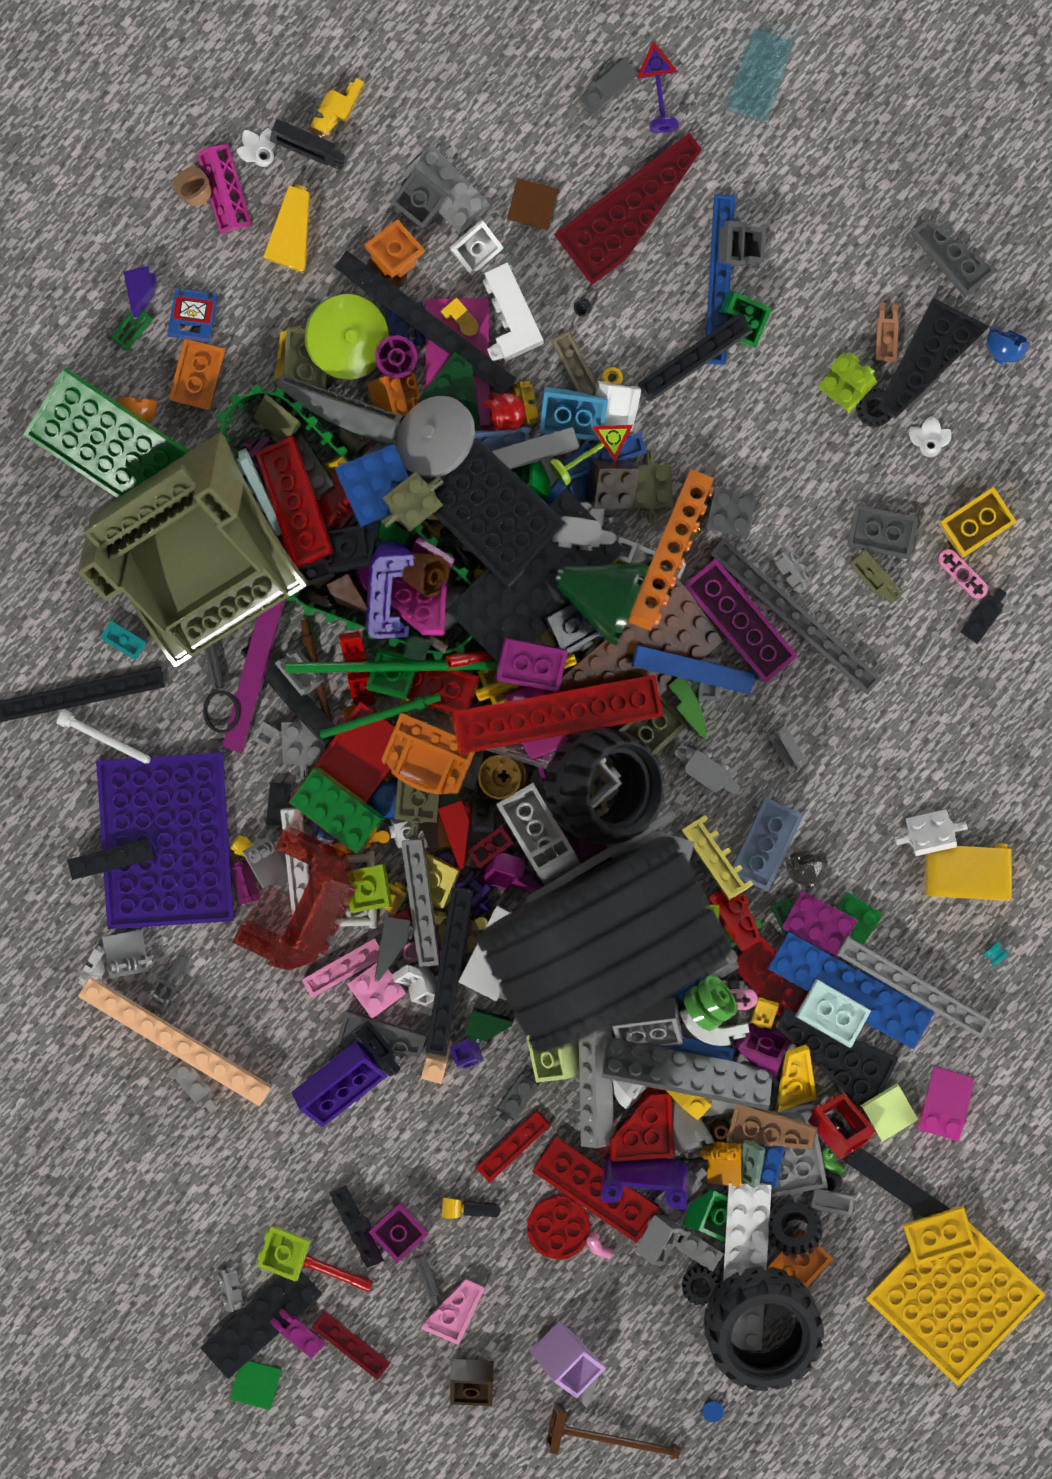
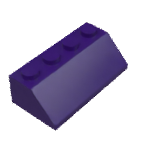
M355 1041L291 1093L299 1110L324 1127L384 1080L387 1074L375 1065Z

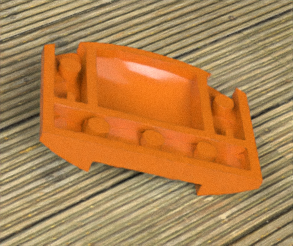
M401 713L382 757V762L384 764L387 763L393 775L415 789L433 794L459 793L475 752L459 755L455 735Z

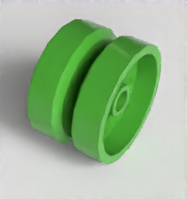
M706 977L699 982L698 986L692 987L684 994V1004L688 1013L697 1025L704 1030L712 1031L720 1026L723 1021L736 1015L737 1003L730 989L717 977Z

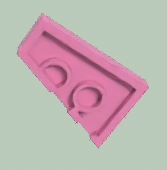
M465 1278L424 1321L420 1329L459 1345L485 1286Z

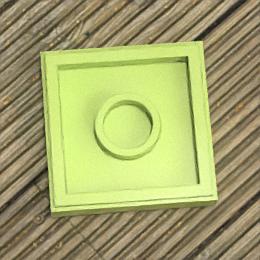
M898 1084L893 1085L861 1105L882 1142L918 1120Z

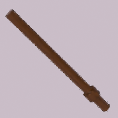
M309 619L301 620L304 634L302 639L304 646L307 647L310 662H318L314 645L316 643L315 635H312ZM322 682L316 688L320 708L332 721L324 683Z

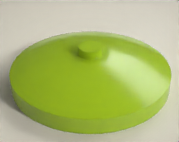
M352 294L336 295L321 302L311 313L305 328V345L311 360L323 373L337 379H357L376 369L377 365L374 354L381 340L389 336L388 327L380 310L369 300Z

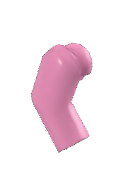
M591 1232L587 1238V1244L591 1252L610 1259L613 1249L602 1246L599 1241L600 1235L597 1232Z

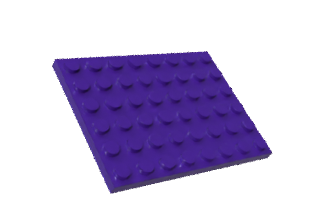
M223 752L150 757L151 760L147 764L135 758L96 761L102 851L150 839L155 857L154 860L104 872L107 929L234 921Z

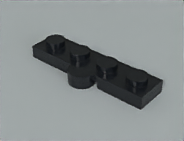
M344 1185L329 1192L332 1202L336 1206L343 1224L347 1227L351 1240L356 1245L361 1260L365 1263L366 1267L368 1268L384 1261L373 1237L369 1233L371 1223L366 1216H359L360 1211L347 1186Z

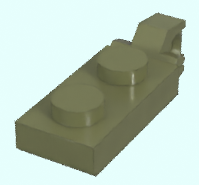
M866 550L850 562L849 565L876 596L878 594L882 597L884 596L892 604L902 595L895 583Z

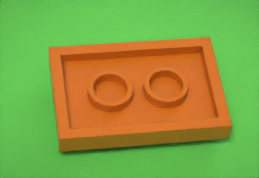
M184 339L169 400L211 411L226 349Z
M801 1229L794 1238H799L806 1232ZM820 1245L817 1248L814 1247V1252L811 1254L806 1252L804 1257H801V1254H799L797 1258H792L791 1254L785 1256L781 1251L767 1266L766 1270L770 1267L785 1270L789 1276H796L807 1288L833 1260V1257Z

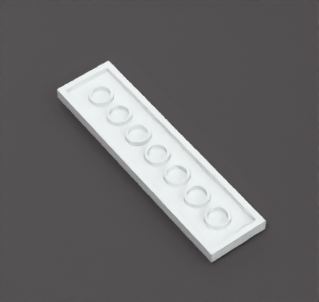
M741 1182V1187L732 1186V1183H729L723 1281L736 1272L742 1275L747 1268L763 1266L764 1270L767 1268L771 1184L760 1183L758 1187L752 1188L744 1182ZM764 1304L748 1309L736 1321L732 1329L731 1341L738 1348L762 1350Z

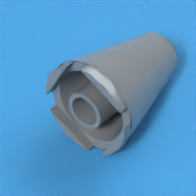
M672 1098L674 1155L681 1156L685 1151L691 1153L709 1146L711 1143H715L702 1119H695Z

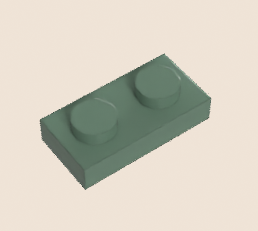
M748 1140L743 1145L741 1181L755 1188L760 1184L765 1148Z

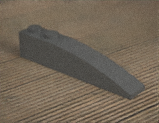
M282 375L276 382V385L312 412L331 423L356 433L361 438L369 437L381 445H391L396 439L402 418L401 415L286 375Z

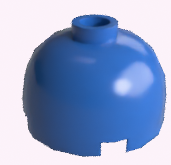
M992 326L987 336L986 345L989 353L995 357L994 361L1002 365H1006V362L1014 363L1019 361L1026 354L1031 342H1026L1027 338L1010 330H1008L1009 332H1000V327Z
M393 778L390 781H384L383 779L370 798L371 807L387 819L394 818L398 778Z

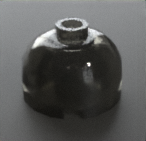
M813 850L790 854V859L788 860L787 857L785 859L788 876L792 881L804 887L815 886L816 883L826 876L828 871V860L825 852L819 851V854L810 855Z

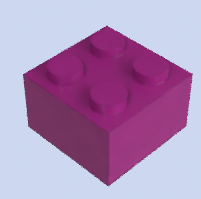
M400 1200L371 1227L369 1233L398 1263L429 1235V1230Z

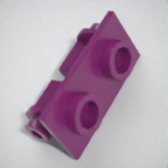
M247 860L232 863L231 875L240 905L260 900L253 871Z

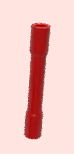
M486 650L460 653L446 657V663L449 668L494 660Z
M306 1254L303 1267L314 1269L369 1293L373 1283L372 1280L352 1274Z

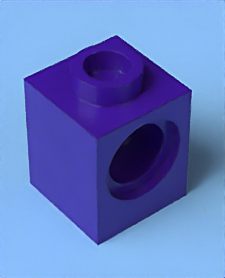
M467 1039L449 1047L456 1067L467 1069L484 1061L477 1042Z

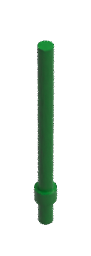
M440 693L426 697L419 696L414 698V701L321 730L319 733L322 739L407 711L424 709L427 707L426 705L442 701Z

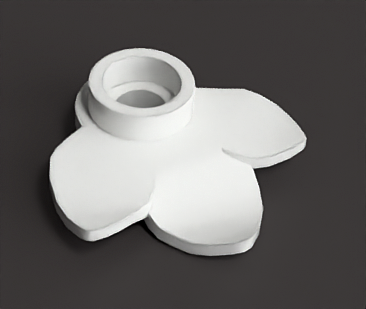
M269 128L265 129L260 136L251 131L244 130L242 135L244 146L236 150L239 157L246 162H255L261 167L269 166L274 159L272 150L275 147V143L270 141L271 130ZM265 154L267 159L262 160L259 155Z
M930 416L924 421L922 428L910 426L909 436L911 442L920 447V451L924 456L935 457L940 453L941 447L949 444L951 430L941 429L939 421L935 417ZM931 443L935 447L933 449H929L927 447V444Z

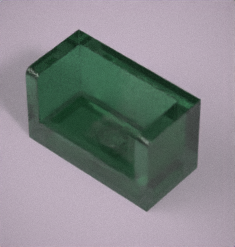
M408 622L409 634L408 637H405L403 657L425 661L431 644V635H422Z

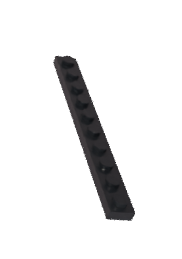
M347 250L334 266L337 271L447 354L452 356L457 351L473 364L474 374L500 394L506 393L516 378Z

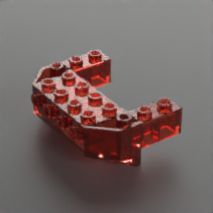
M287 825L275 849L312 866L309 872L311 877L286 932L281 936L245 919L240 924L232 943L268 959V965L290 971L316 962L322 954L326 955L330 947V943H328L330 935L334 937L339 925L336 922L339 917L343 918L348 906L345 905L347 898H352L356 887L353 886L356 880L345 852Z

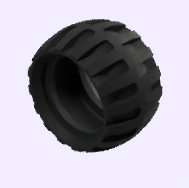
M593 729L572 736L566 740L567 743L562 744L556 749L554 757L548 762L546 768L547 775L546 781H544V790L546 791L547 799H545L547 808L553 813L552 817L569 834L589 843L617 844L640 835L657 818L659 807L664 800L663 783H665V778L660 769V761L640 739L619 730ZM609 755L621 775L619 780L622 784L618 786L613 806L605 815L598 817L590 803V783L597 764Z

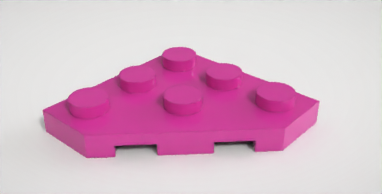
M392 577L390 607L422 635H444L448 581L446 584L442 583L439 588L441 590L439 594L434 597H427L402 578Z

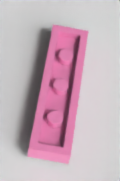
M376 938L302 979L311 998L375 963L378 959L380 946Z

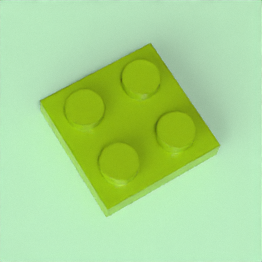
M385 864L344 871L350 913L392 906Z

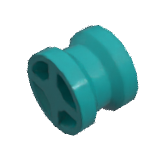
M998 940L982 953L985 958L991 960L993 967L1002 962L1009 954L1007 950L1001 948V943Z

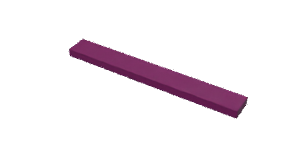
M285 600L257 616L235 697L240 708L239 720L231 731L225 733L222 747L239 753L244 752ZM234 704L227 728L232 725L235 719L236 712Z

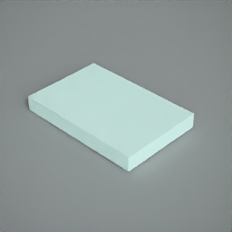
M815 979L795 1017L851 1048L871 1010Z

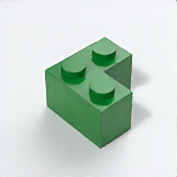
M727 292L719 312L732 318L742 313L753 332L737 343L747 348H756L772 308L739 293Z

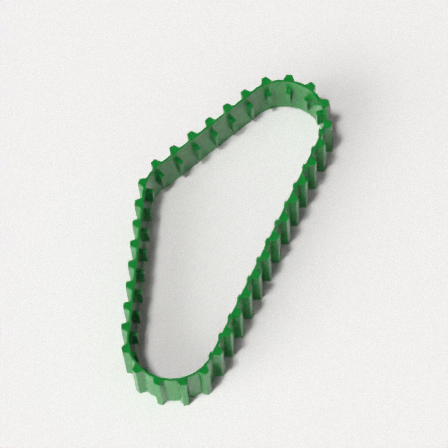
M257 385L253 386L251 393L245 394L242 397L234 394L231 396L232 404L228 407L225 413H218L216 417L221 422L220 432L229 444L231 439L227 438V430L229 424L233 425L232 417L240 408L242 410L245 409L244 405L252 400L257 399L258 402H261L267 394L270 398L276 399L275 402L279 405L283 401L292 406L294 409L290 413L294 417L300 414L309 423L305 428L309 432L315 429L324 438L320 443L324 447L329 443L339 453L335 458L342 456L347 462H350L348 459L351 453L344 446L337 449L334 446L336 438L329 431L322 434L319 431L321 423L314 416L307 419L304 416L306 408L299 401L291 403L287 399L285 391L280 388L272 393L263 391ZM421 523L411 532L414 537L419 533L428 543L436 548L440 545V542L435 537L427 539L423 535L425 527ZM450 552L446 553L455 559V557ZM452 565V568L459 574L456 579L459 582L464 579L471 585V582L468 580L470 572L465 567L458 570ZM300 591L286 598L289 602L297 601L303 605L304 613L313 617L317 612L325 614L326 622L335 624L338 620L347 622V629L356 632L360 627L366 629V627L357 624L358 618L353 617L352 621L337 617V611L334 609L329 614L315 609L316 604L310 602L309 606L306 605L298 597L301 594ZM368 634V637H369V638H372V639L377 640L376 638H373L372 636H370V635ZM470 636L463 644H460L459 641L456 642V648L445 652L439 649L437 651L426 650L420 647L422 643L420 641H416V644L413 645L399 640V638H389V645L397 648L401 643L411 646L412 654L419 655L422 651L432 653L435 660H443L445 654L453 652L458 654L466 653V645L473 640V637Z

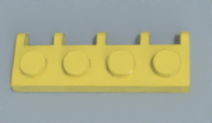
M705 815L682 829L681 832L686 840L694 842L693 850L729 901L751 887L753 883L751 880L745 884L737 874L743 868L741 865L735 868L732 867L725 857L731 852L730 849L726 848L721 851L714 841V838L719 833L714 831L710 834L703 825L708 820V817Z

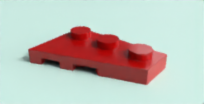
M721 890L707 898L710 905H719V920L742 952L761 940L754 917L750 914L747 905V897L744 896L743 892L729 901Z

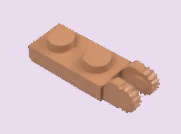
M880 302L879 318H877L875 361L897 362L898 303H893L891 307L892 319L884 318L885 302Z

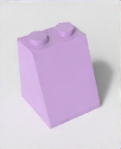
M561 1322L553 1326L530 1351L550 1378L575 1398H578L606 1369L579 1338Z

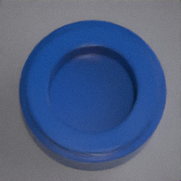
M710 1400L704 1404L702 1413L707 1421L717 1422L723 1417L724 1410L720 1402Z

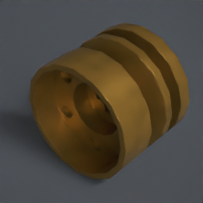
M511 753L489 757L480 766L478 773L479 785L483 792L496 799L508 798L525 788L530 777L529 768L525 761L518 755ZM503 773L510 774V778L503 777Z

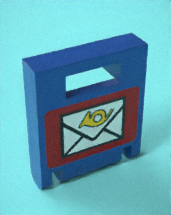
M176 287L168 327V337L210 343L218 293H213L212 299H209L210 292L184 289L183 295H180V288ZM180 324L201 327L200 333L181 331Z

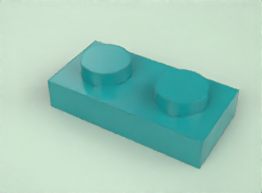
M112 620L100 637V639L136 661L147 645L146 641Z

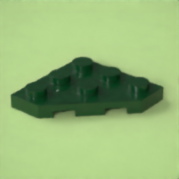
M455 351L417 402L420 403L425 399L435 396L452 397L470 411L474 420L475 430L481 424L473 364Z

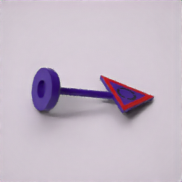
M654 41L637 79L655 76L660 118L650 122L649 130L652 133L672 132L679 128V122L674 117H665L660 76L679 72Z

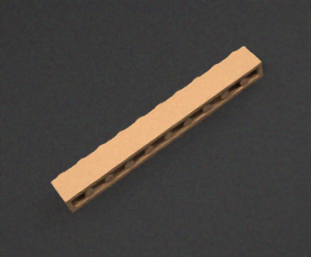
M92 976L89 977L78 995L79 998L259 1107L271 1089V1085Z

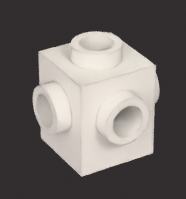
M390 818L389 834L391 838H394L398 848L402 847L401 841L418 839V836L409 835L410 822Z

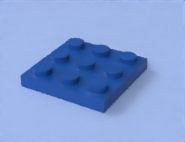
M394 444L335 467L337 476L360 527L391 514L389 507L382 498L409 478Z

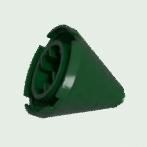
M642 563L565 566L564 570L559 569L555 581L559 582L557 587L608 643L617 646L644 581L639 576L645 578L650 566Z

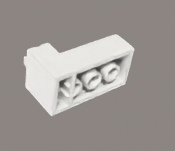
M508 262L484 273L486 279L483 280V284L487 293L493 294L494 298L491 299L497 313H502L501 323L505 332H509L496 338V344L487 349L492 361L504 358L506 362L543 345V338Z
M533 783L496 804L544 886L581 864Z
M497 904L486 927L512 911ZM477 944L459 979V983L495 1001L498 998L506 1000L499 987L501 979H495L484 958L487 952H481Z

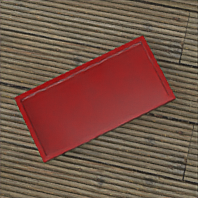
M360 701L346 722L377 712L363 701ZM383 719L337 734L313 769L320 767L367 803L391 770L387 763L384 764L382 762V757L395 725L389 720Z

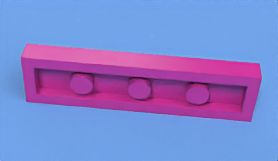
M229 144L207 147L198 152L197 156L201 170L209 179L212 192L210 201L220 234L251 226V220ZM217 151H223L224 162L219 159ZM224 171L230 174V183L225 180ZM230 191L236 195V203L230 199ZM236 211L242 215V223H237Z

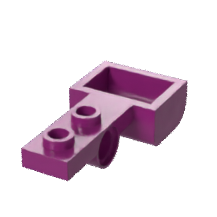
M505 853L498 854L481 871L479 882L505 890L516 888L528 892L529 895L544 886L535 870L530 875L523 874L525 867L523 859ZM534 878L539 881L540 885L535 883Z

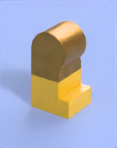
M457 298L440 311L447 320L452 316L460 325V330L465 336L473 337L478 333L479 325L476 319Z

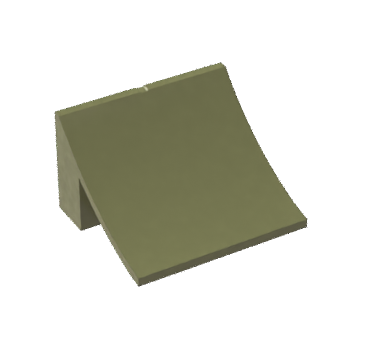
M221 432L94 513L90 517L89 525L83 530L86 538L78 573L105 601L123 591L156 643L174 667L182 664L307 586V580L291 560L258 507L237 466L227 440Z

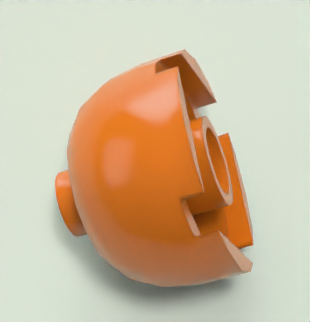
M116 397L115 401L147 423L150 424L154 420L157 411L156 401L148 399L139 400L133 397Z

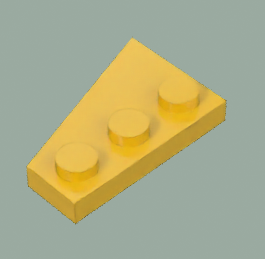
M807 1045L786 1051L775 1104L777 1112L817 1099L810 1051Z

